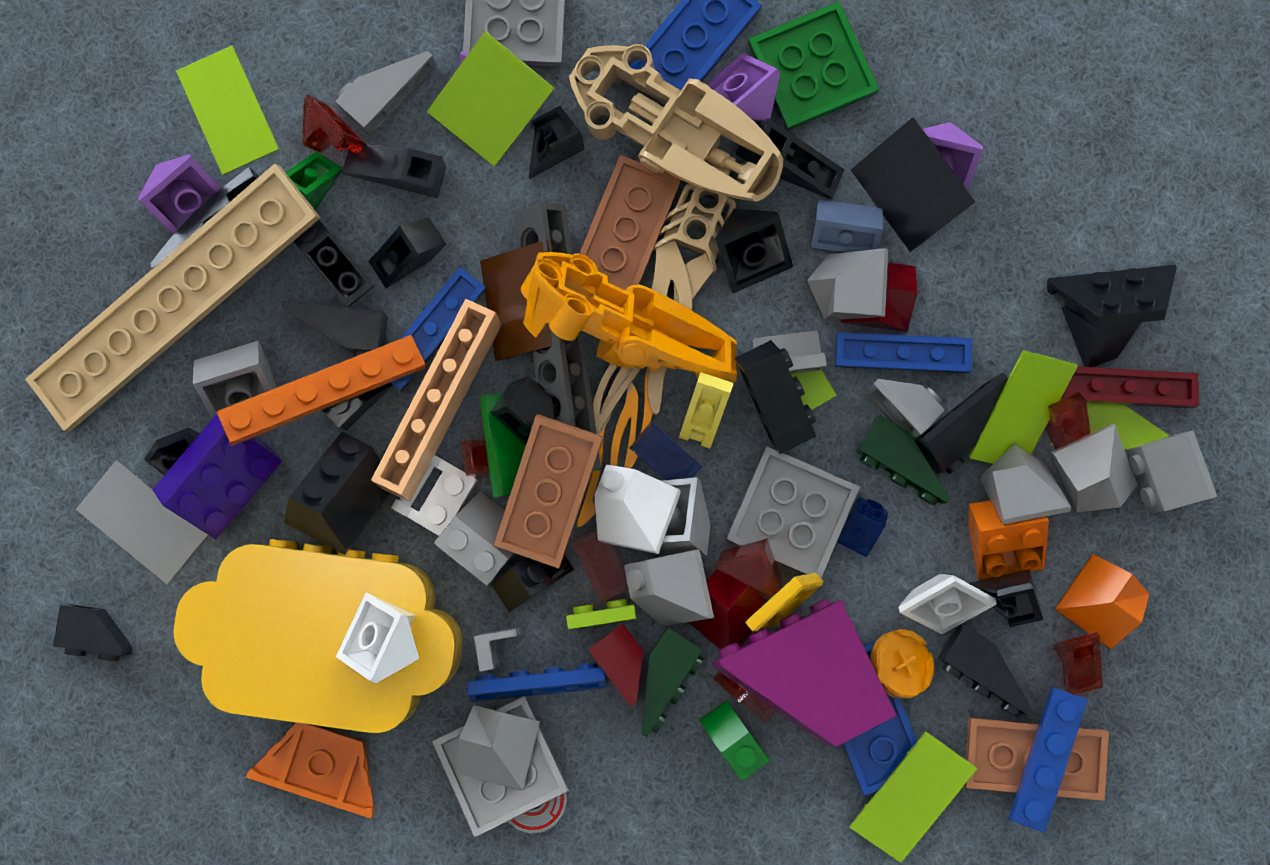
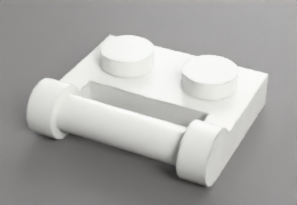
M434 455L411 502L402 498L396 499L391 508L439 536L459 513L478 480ZM436 467L443 472L420 511H417L411 505L433 468Z

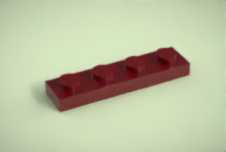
M1078 366L1060 401L1193 409L1199 406L1198 373Z

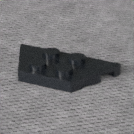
M1166 265L1139 269L1130 268L1120 271L1048 278L1047 292L1051 295L1057 292L1067 298L1066 306L1082 314L1095 327L1165 320L1177 267L1176 265Z

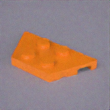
M295 723L286 732V735L246 775L248 779L370 819L375 813L365 740L322 726Z

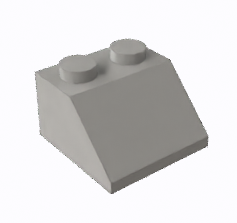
M259 341L194 360L193 385L211 419L217 414L216 411L276 388L270 363Z
M1193 430L1166 436L1128 449L1131 469L1138 476L1142 487L1140 490L1141 499L1144 505L1150 509L1151 513L1164 512L1218 497Z
M482 491L451 520L434 542L436 546L486 586H490L516 555V553L494 546L505 510Z

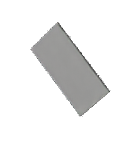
M117 460L75 509L167 585L208 536L205 532L165 508L152 488Z

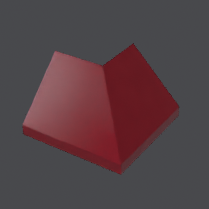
M888 262L885 317L841 320V323L907 332L918 293L916 266Z
M721 562L706 580L714 618L689 622L720 650L736 642L740 647L752 633V630L745 622L768 602L748 582Z
M622 623L593 644L588 651L629 706L632 707L637 702L643 649Z

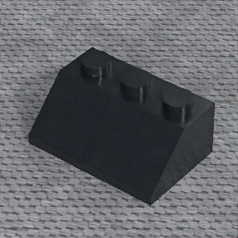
M1003 372L986 381L915 439L916 444L936 474L944 471L951 474L965 462L961 457L976 446L980 434L983 432L1008 380Z
M341 432L290 495L284 523L346 555L390 494V492L381 489L371 481L381 461L374 449L360 440Z

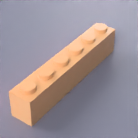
M465 299L371 479L381 489L411 502L500 329L501 322L496 312Z

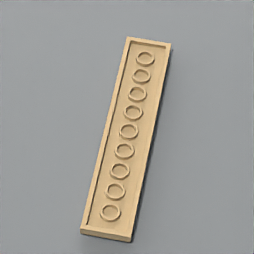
M276 163L273 164L25 380L62 430L72 431L317 222L320 216L282 167Z

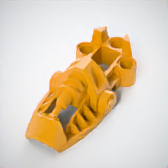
M540 252L537 254L535 264L521 286V293L527 299L523 324L535 338L545 324L548 323L551 331L564 340L572 341L576 339L580 331L601 339L596 357L624 369L636 366L639 369H643L647 366L650 367V372H656L662 366L673 370L677 368L694 372L697 379L700 372L732 383L736 382L737 370L734 358L736 357L737 341L702 316L640 284L631 285L623 290L608 283V276L599 272L596 264L585 255L576 253L570 255L557 252ZM689 346L710 349L714 351L711 356H708Z

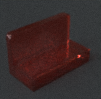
M597 530L571 541L601 603L629 589L625 571L612 544L600 542Z

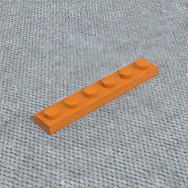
M409 335L216 412L230 445L234 446L425 369V362L412 335Z

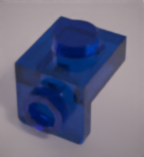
M858 497L852 513L842 528L837 543L867 558L886 526L888 511L874 500H865Z

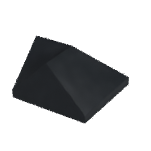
M734 208L715 237L732 293L793 267L780 216L777 212Z

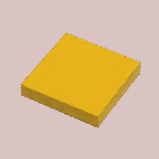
M817 573L795 576L745 623L755 632L764 628L778 626L780 620L788 617L823 585L824 581Z

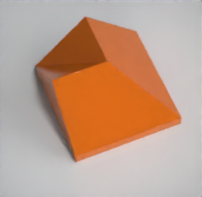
M1092 554L1055 607V610L1112 649L1142 623L1149 592L1133 574Z

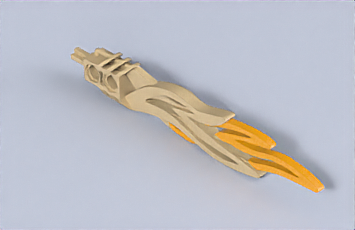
M730 156V159L736 161V158ZM712 165L716 169L730 176L732 170L726 167L724 169H720L717 166ZM691 184L685 185L676 208L670 211L665 219L666 221L670 220V223L664 226L659 236L664 235V238L657 242L653 251H656V264L652 290L667 296L669 285L672 282L674 285V301L692 310V300L711 274L715 275L717 271L715 263L717 255L721 260L715 237L733 209H736V202L732 198L712 193ZM693 190L690 201L685 203L689 191ZM704 195H712L716 198L718 204L714 208L707 209L700 204L699 200ZM727 203L730 207L725 220H723L722 213ZM693 225H698L705 230V235L701 239L695 240L688 236L687 230ZM678 246L699 253L701 256L684 264ZM610 364L592 403L596 434L603 436L599 449L601 468L605 429L613 410L626 391L625 405L613 436L610 465L618 466L620 444L630 418L631 429L624 468L631 469L635 464L646 440L652 414L654 413L657 416L660 412L664 377L668 369L661 366L656 372H650V367H647L645 375L644 418L637 444L638 393L632 382L642 369L637 368V366L629 369L620 368L601 409L604 393L618 366ZM601 470L592 471L590 484L577 521L578 527L585 525L596 513L595 501L593 502Z

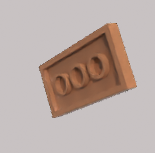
M622 155L619 156L579 253L590 258L596 264L598 271L608 276V283L623 290L631 285H639L641 283L661 229L665 224L667 214L680 187L681 179L666 172L654 173L640 162Z
M539 414L535 416L494 546L556 568L561 566L603 436Z
M968 717L965 759L978 769L964 787L1017 793L1039 723ZM1079 727L1057 797L1105 801L1108 730Z

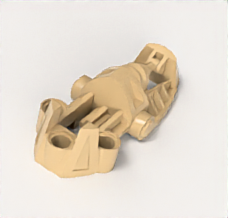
M633 44L629 47L612 45L588 48L569 75L572 90L578 104L585 113V120L591 135L599 140H607L619 131L639 143L643 148L638 154V158L641 164L652 172H667L678 179L712 193L754 202L764 199L777 185L784 160L781 152L764 131L740 108L700 80L688 79L682 90L664 81L660 73L654 69L651 52L646 46ZM642 60L646 62V65L641 69L635 70L631 68V65L636 61ZM591 71L600 73L594 80L584 79ZM622 80L665 105V107L659 105L640 92L632 98V103L628 109L653 124L652 126L627 111L623 114L615 109L614 103L604 98L613 82L620 85ZM606 115L610 117L604 125L594 124L598 116ZM721 135L761 155L762 157L757 165L751 162L741 165L730 159V154L718 148ZM709 163L720 169L726 167L738 174L737 180L740 182L711 166Z

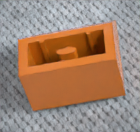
M990 500L970 503L968 509V529L978 580L996 578L1030 569V572L1045 569L1049 526L1047 516L1003 525Z

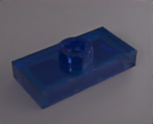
M651 422L629 447L630 450L665 480L693 478L702 468L697 461Z

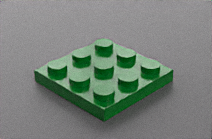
M840 1L748 39V45L754 58L777 68L780 72L774 104L787 131L871 97L879 91Z

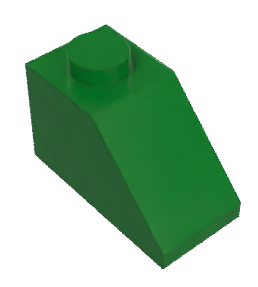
M315 151L285 173L313 209L316 210L343 168Z
M727 700L699 720L741 781L770 761Z

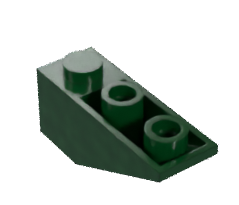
M882 415L877 416L855 451L861 455L859 461L873 470L877 471L878 467H881L891 473L888 478L903 488H906L909 484L920 492L917 496L930 505L935 506L937 502L940 504L948 503L950 500L948 494L910 432Z
M669 626L666 627L649 654L642 735L646 738L650 731L654 733L659 731L667 718L663 714L669 702L674 705L677 703L686 688L681 684L688 672L694 675L704 660L700 656L703 650L700 646Z

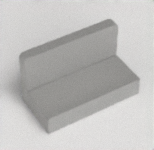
M818 331L754 338L752 341L753 349L770 340L779 349L785 348L793 362V367L789 368L791 374L824 370L827 366L825 353H821Z
M521 626L474 636L479 671L492 670L500 665L496 640L522 634Z

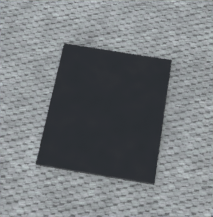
M914 117L851 169V172L877 208L883 210V216L909 252L913 251L975 203V200Z

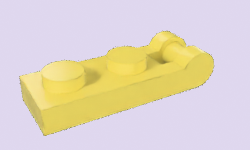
M700 372L679 439L685 441L692 439L701 442L702 447L711 448L734 383Z

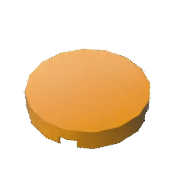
M898 629L884 633L875 642L871 651L870 661L885 693L893 698L907 699L915 697L930 686L934 676L933 655L928 652L925 646L928 644L921 636L911 630Z

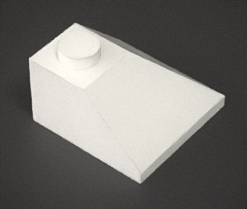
M606 464L595 492L598 540L607 544L659 554L681 491L638 470Z

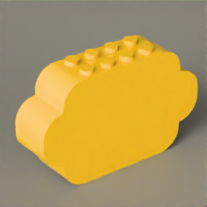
M270 539L269 545L250 544L236 548L222 561L218 570L217 581L197 584L190 588L181 598L174 622L175 644L187 660L203 666L201 683L205 696L212 705L227 713L368 733H382L395 728L411 717L420 703L421 695L431 693L448 683L456 674L461 661L463 637L458 623L448 613L434 608L435 588L429 576L422 569L414 565L399 563V556L372 553V559L365 558L366 551L349 549L346 555L340 552L333 554L331 553L332 548L329 546L304 544L303 549H298L299 542ZM366 592L416 614L410 628L419 659L378 683L369 681L336 658Z

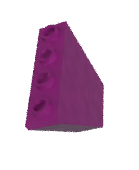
M825 598L810 605L809 609L811 612L802 617L795 613L780 620L781 627L772 632H769L768 628H764L748 636L751 642L741 647L736 642L718 651L720 657L711 661L716 670L825 746L837 747L896 716L841 600L830 603L828 598Z

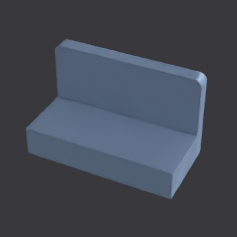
M818 199L810 248L842 253L878 249L883 231V210L876 207Z

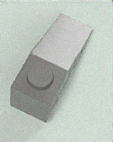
M428 51L362 75L353 83H347L340 90L338 99L335 102L344 114L371 136L437 65L432 54Z

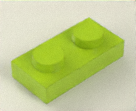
M619 599L606 602L607 608L594 610L593 604L573 607L574 614L566 615L568 629L636 619L635 605H627V599Z

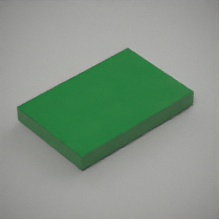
M503 393L479 396L493 498L510 496L526 447L490 413Z

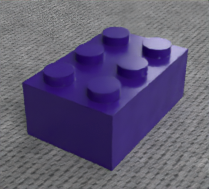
M216 414L152 490L165 508L217 540L280 465L282 460L269 445L258 437H253L231 446Z

